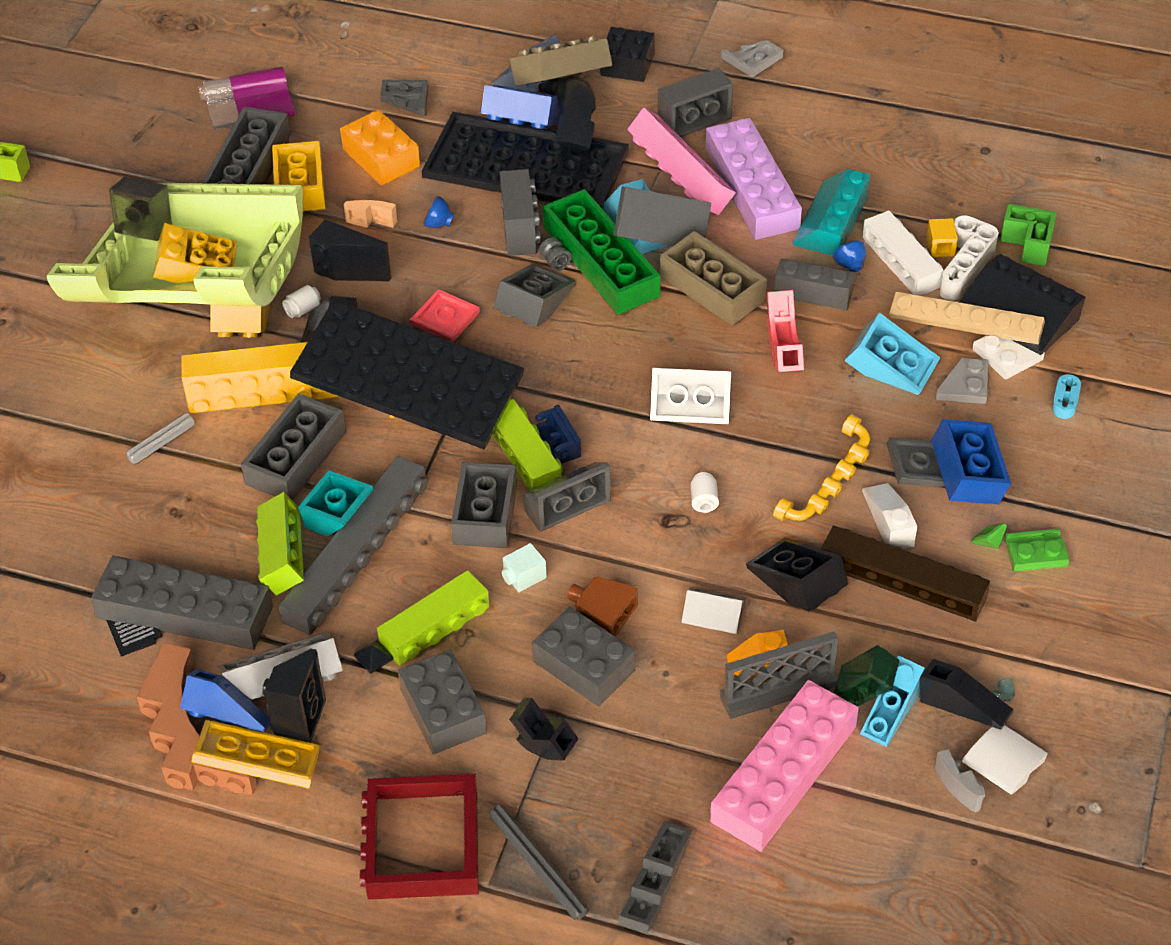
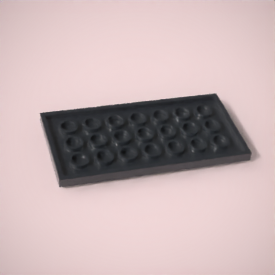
M452 112L422 169V178L501 193L500 171L529 169L530 179L535 180V193H532V195H536L537 200L552 203L585 189L603 209L604 203L609 198L627 157L629 144L592 137L590 149L578 153L555 143L557 134L555 130Z
M333 299L292 367L290 378L485 450L524 374V368Z

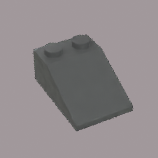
M533 263L500 281L494 308L502 311V314L505 316L523 320L526 325L538 326L551 317L575 286L576 281Z

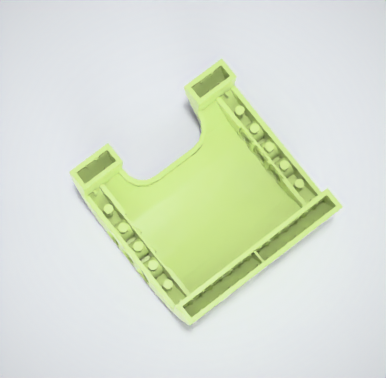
M118 182L110 193L115 215L114 222L82 264L56 263L48 273L47 279L55 293L63 300L69 302H171L219 306H266L278 293L297 255L303 217L302 185ZM164 223L237 241L235 266H202L194 277V282L177 284L153 278L157 244Z

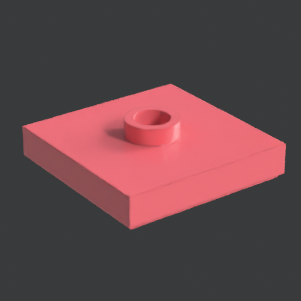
M438 289L412 316L410 325L431 335L454 342L480 314V308Z

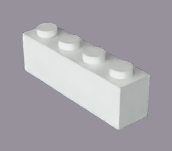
M890 211L864 220L863 239L913 295L921 296L941 287L943 274L941 264L930 256L928 250L919 244L914 235L909 233L901 221Z

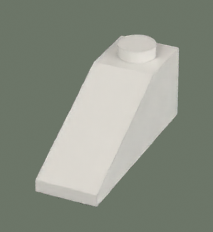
M888 483L863 488V495L883 542L902 549L914 547L917 525L904 500Z

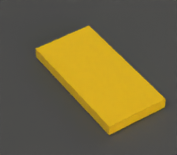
M205 720L193 752L192 762L309 788L321 746Z

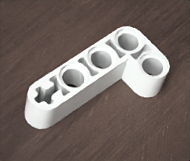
M966 215L955 219L954 225L958 238L957 247L961 249L943 271L940 287L942 298L948 301L960 299L994 255L998 239V229L993 225Z

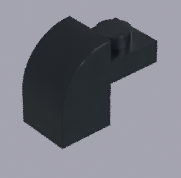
M523 698L509 719L520 733L516 740L529 752L547 760L564 761L579 739L564 718H547L533 698Z

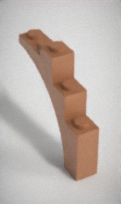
M164 643L136 697L141 713L147 717L155 718L149 730L153 748L160 752L168 753L161 767L166 783L177 789L187 788L194 790L197 782L201 781L208 786L218 785L236 793L245 792L253 794L257 786L255 776L192 762L193 752L199 735L188 719L187 710L180 709L187 675L194 670L195 663L191 649Z

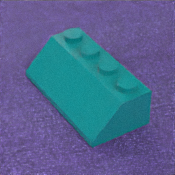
M846 169L824 180L793 241V246L833 256L837 248L846 244L869 196L871 174Z

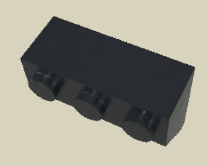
M309 649L275 666L270 678L265 679L262 694L266 696V711L270 713V728L273 729L274 735L311 743L326 702L317 649Z

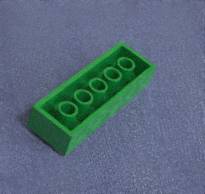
M585 189L543 206L545 230L551 237L558 238L562 242L563 247L568 249L572 255V262L617 315L660 297V274L628 238L613 235L615 223Z

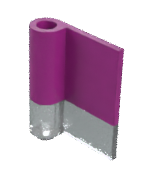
M283 66L203 81V86L199 87L201 100H206L214 130L233 127L243 107L287 113L288 116L296 115L287 88Z

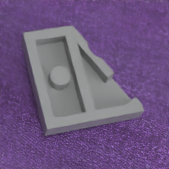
M961 358L937 389L936 400L986 404L988 360Z

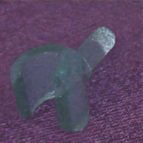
M1000 680L998 682V690L992 693L1002 701H1011L1015 696L1013 680Z

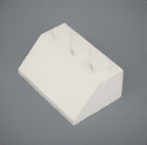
M654 367L652 372L650 420L728 424L731 371Z

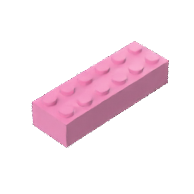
M808 680L711 802V823L762 852L854 731L857 724L859 707Z

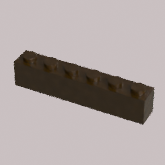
M833 525L821 547L822 550L842 557L846 576L974 622L977 621L988 596L990 580L956 569L953 566L933 561L925 556L916 555L902 548L882 543L874 538L865 537L848 529Z

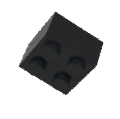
M611 27L607 41L612 66L600 68V76L644 82L654 57L655 33Z

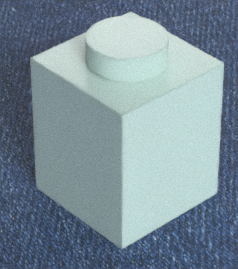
M531 543L503 557L504 570H502V576L508 585L512 584L518 592L547 578L546 561Z

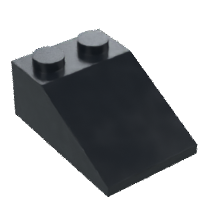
M326 219L309 236L314 273L334 281H390L392 279L387 242Z
M787 537L746 563L747 569L787 603L808 612L816 609L819 604L829 597L836 595L839 590L849 584L840 555Z

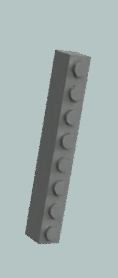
M400 456L394 459L373 486L374 490L345 526L337 531L304 573V581L295 585L281 602L279 611L283 624L308 635H311L316 627L322 625L326 614L332 607L338 604L342 593L347 587L352 586L359 571L368 565L370 557L376 549L382 547L386 536L391 530L396 529L403 514L412 508L417 496L425 491L428 480L426 479L424 466Z

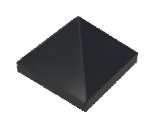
M378 640L373 641L354 653V657L370 674L393 660V656Z

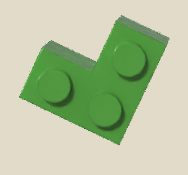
M1008 204L1001 241L1024 245L1021 262L1046 266L1057 212Z

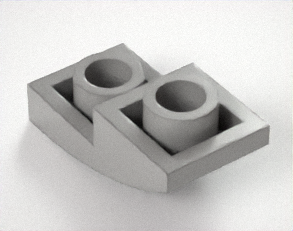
M949 749L937 752L935 770L941 781L963 805L973 812L980 811L982 800L985 798L982 782L976 780L972 770L962 773L959 761L953 759Z

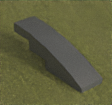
M666 821L663 822L643 859L642 869L632 885L631 895L619 916L618 925L648 935L672 885L693 830Z

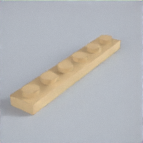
M901 292L895 293L889 313L890 318L1038 345L1045 324L1044 317Z

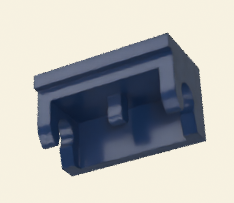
M559 404L535 416L537 421L546 419V421L538 423L536 426L542 441L548 442L555 459L558 458L561 464L581 457V439Z

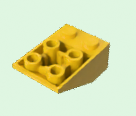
M164 223L157 244L153 278L177 284L194 282L193 279L202 266L234 267L237 241Z

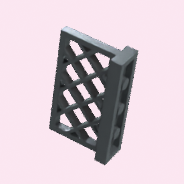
M835 631L725 664L724 689L720 690V698L730 719L792 701L808 680L826 690L838 687V678L834 672L838 643ZM826 645L822 650L817 651L821 646ZM799 653L794 659H790L794 654ZM808 657H813L806 664L803 663ZM771 662L766 668L763 667L766 663ZM781 665H786L779 672L776 671ZM744 670L739 676L734 674V672ZM754 673H759L752 680L749 679Z

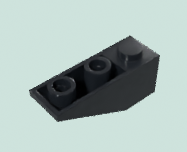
M933 659L921 675V703L1000 730L1013 713V708L959 667Z

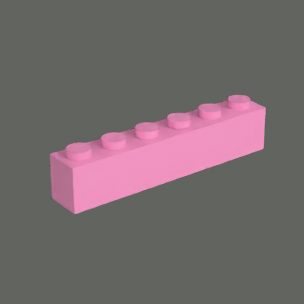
M645 107L641 110L627 129L634 136L632 140L639 146L645 147V153L650 158L659 161L658 167L666 173H670L672 175L670 179L677 185L683 186L685 188L683 192L688 197L711 202L710 211L719 215L736 192L657 113Z

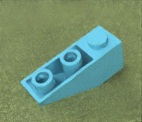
M901 656L897 657L860 735L885 747L888 746L920 693L921 675L925 671L924 667Z

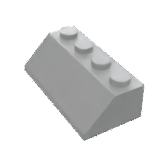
M327 632L217 666L219 674L230 681L253 703L254 699L263 696L264 681L266 678H270L275 666L309 649H317L322 681L334 679L337 677V672L343 671L334 639Z

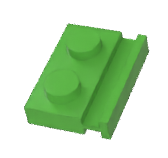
M1060 529L1006 534L1004 541L1008 547L1007 551L1013 572L1068 566L1069 557L1063 538L1060 536Z

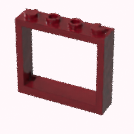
M476 774L368 779L367 791H362V807L367 809V816L361 817L362 835H366V842L360 845L361 861H365V869H360V887H366L368 900L479 894ZM464 796V871L376 875L378 800Z

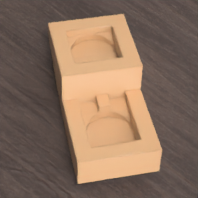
M374 200L346 201L344 204L347 223L368 228L372 222L392 228L397 223L396 205L393 203Z

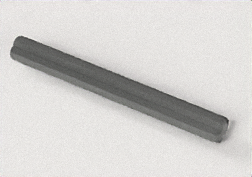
M501 804L490 810V818L572 918L580 920L588 913L586 904L507 809Z

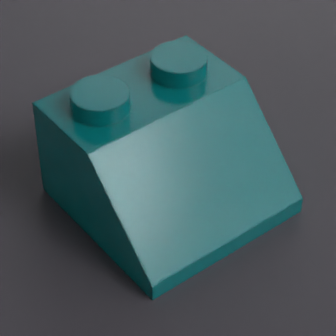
M328 470L298 507L305 529L328 537L343 528L374 490L373 486Z

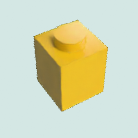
M953 218L929 219L927 242L930 256H955L958 238Z

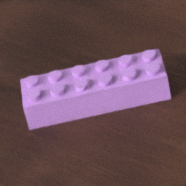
M751 118L706 128V151L720 177L736 192L732 199L754 239L758 240L799 230L802 208Z

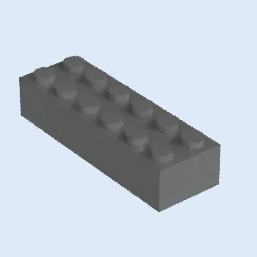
M243 107L202 184H265L273 170L272 145L286 144L291 135L287 113Z
M112 555L91 596L98 619L154 627L162 632L251 650L255 649L273 608L269 586Z

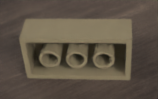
M597 36L584 38V43L583 39L568 41L567 47L566 42L535 48L532 51L531 49L518 52L519 57L510 58L515 86L612 66L607 38L598 40Z
M695 231L660 255V277L730 325H734L766 301L767 279Z

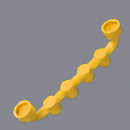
M851 414L845 421L842 432L850 437L857 434L860 439L852 445L844 460H840L832 475L824 480L820 490L811 496L807 506L803 510L793 509V502L782 498L774 510L773 516L782 522L787 518L794 521H803L809 519L815 512L820 515L825 512L829 505V501L826 498L829 495L836 498L843 487V484L840 483L841 479L844 478L849 481L856 471V467L853 464L856 461L863 464L869 455L870 450L867 447L870 442V435L867 429L861 425V418Z

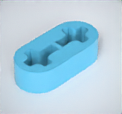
M1062 375L1057 381L1052 412L1059 418H1071L1076 412L1081 388V381L1076 376ZM1066 386H1070L1071 390L1065 391ZM1063 401L1068 402L1067 407L1062 406Z

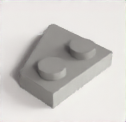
M766 40L756 44L740 46V51L729 52L728 49H724L721 51V58L750 77H754L783 58V50Z

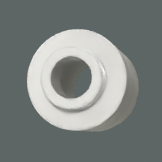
M305 285L287 295L286 299L282 301V305L290 318H299L320 305L319 300H321V296L315 287Z
M701 472L696 474L690 484L692 507L699 512L708 513L719 505L717 481L710 473Z

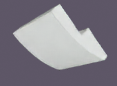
M1004 725L1001 730L991 727L969 750L962 762L1012 795L1027 782L1030 773L1044 763L1048 753Z

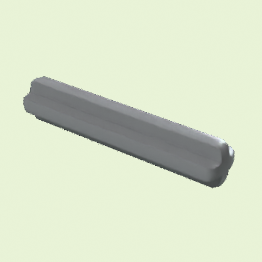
M184 413L126 452L128 460L132 464H137L194 426L193 417L188 413Z

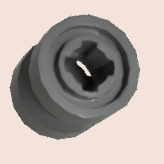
M550 237L540 245V255L553 270H563L570 264L572 255L567 248L563 247L562 242L558 238Z

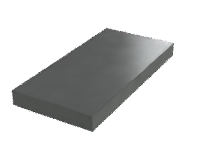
M622 186L613 235L672 246L694 231L705 238L712 203Z

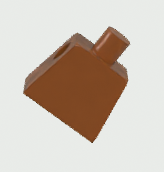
M594 577L586 589L572 584L567 593V599L576 602L577 612L616 637L638 606V588L602 577Z

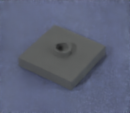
M889 438L887 447L898 484L945 487L931 441Z

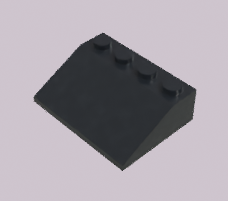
M999 253L986 264L959 303L1044 317L1045 324L1039 345L1012 340L1042 355L1079 321L1086 297Z

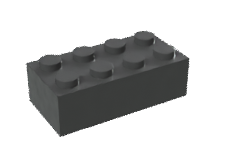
M298 393L241 463L245 485L274 497L285 492L293 500L345 434L346 427L343 410Z

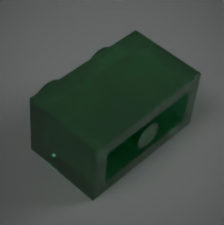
M876 645L841 665L834 693L858 707L893 687L900 660L887 650Z

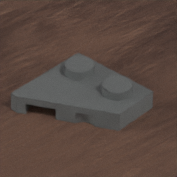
M382 80L381 102L419 115H425L428 80Z

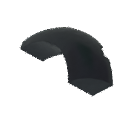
M570 75L549 79L544 83L541 91L550 95H556L558 99L559 123L555 143L578 153L590 149L595 125L591 121V115L596 109L595 97L591 86L581 78Z

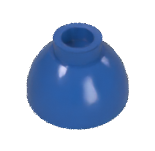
M440 196L435 197L424 221L425 227L440 228L444 225L449 227L453 219L454 213L450 212L449 205Z
M859 240L848 242L834 251L833 258L840 266L849 269L850 272H857L864 267L863 261L866 257V246L863 241Z

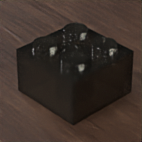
M124 176L109 189L115 233L159 241L164 223L172 225L167 185Z

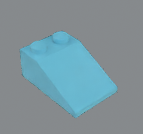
M879 312L864 327L844 361L867 377L919 395L940 357Z

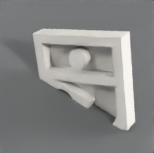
M986 335L973 342V350L982 359L988 360V364L1005 380L1044 359V353L1039 355L1010 339Z

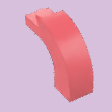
M793 290L767 292V325L774 367L778 372L804 370L803 345L799 342L796 332Z

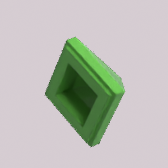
M1005 523L990 525L973 537L971 542L975 545L998 549L1007 526Z

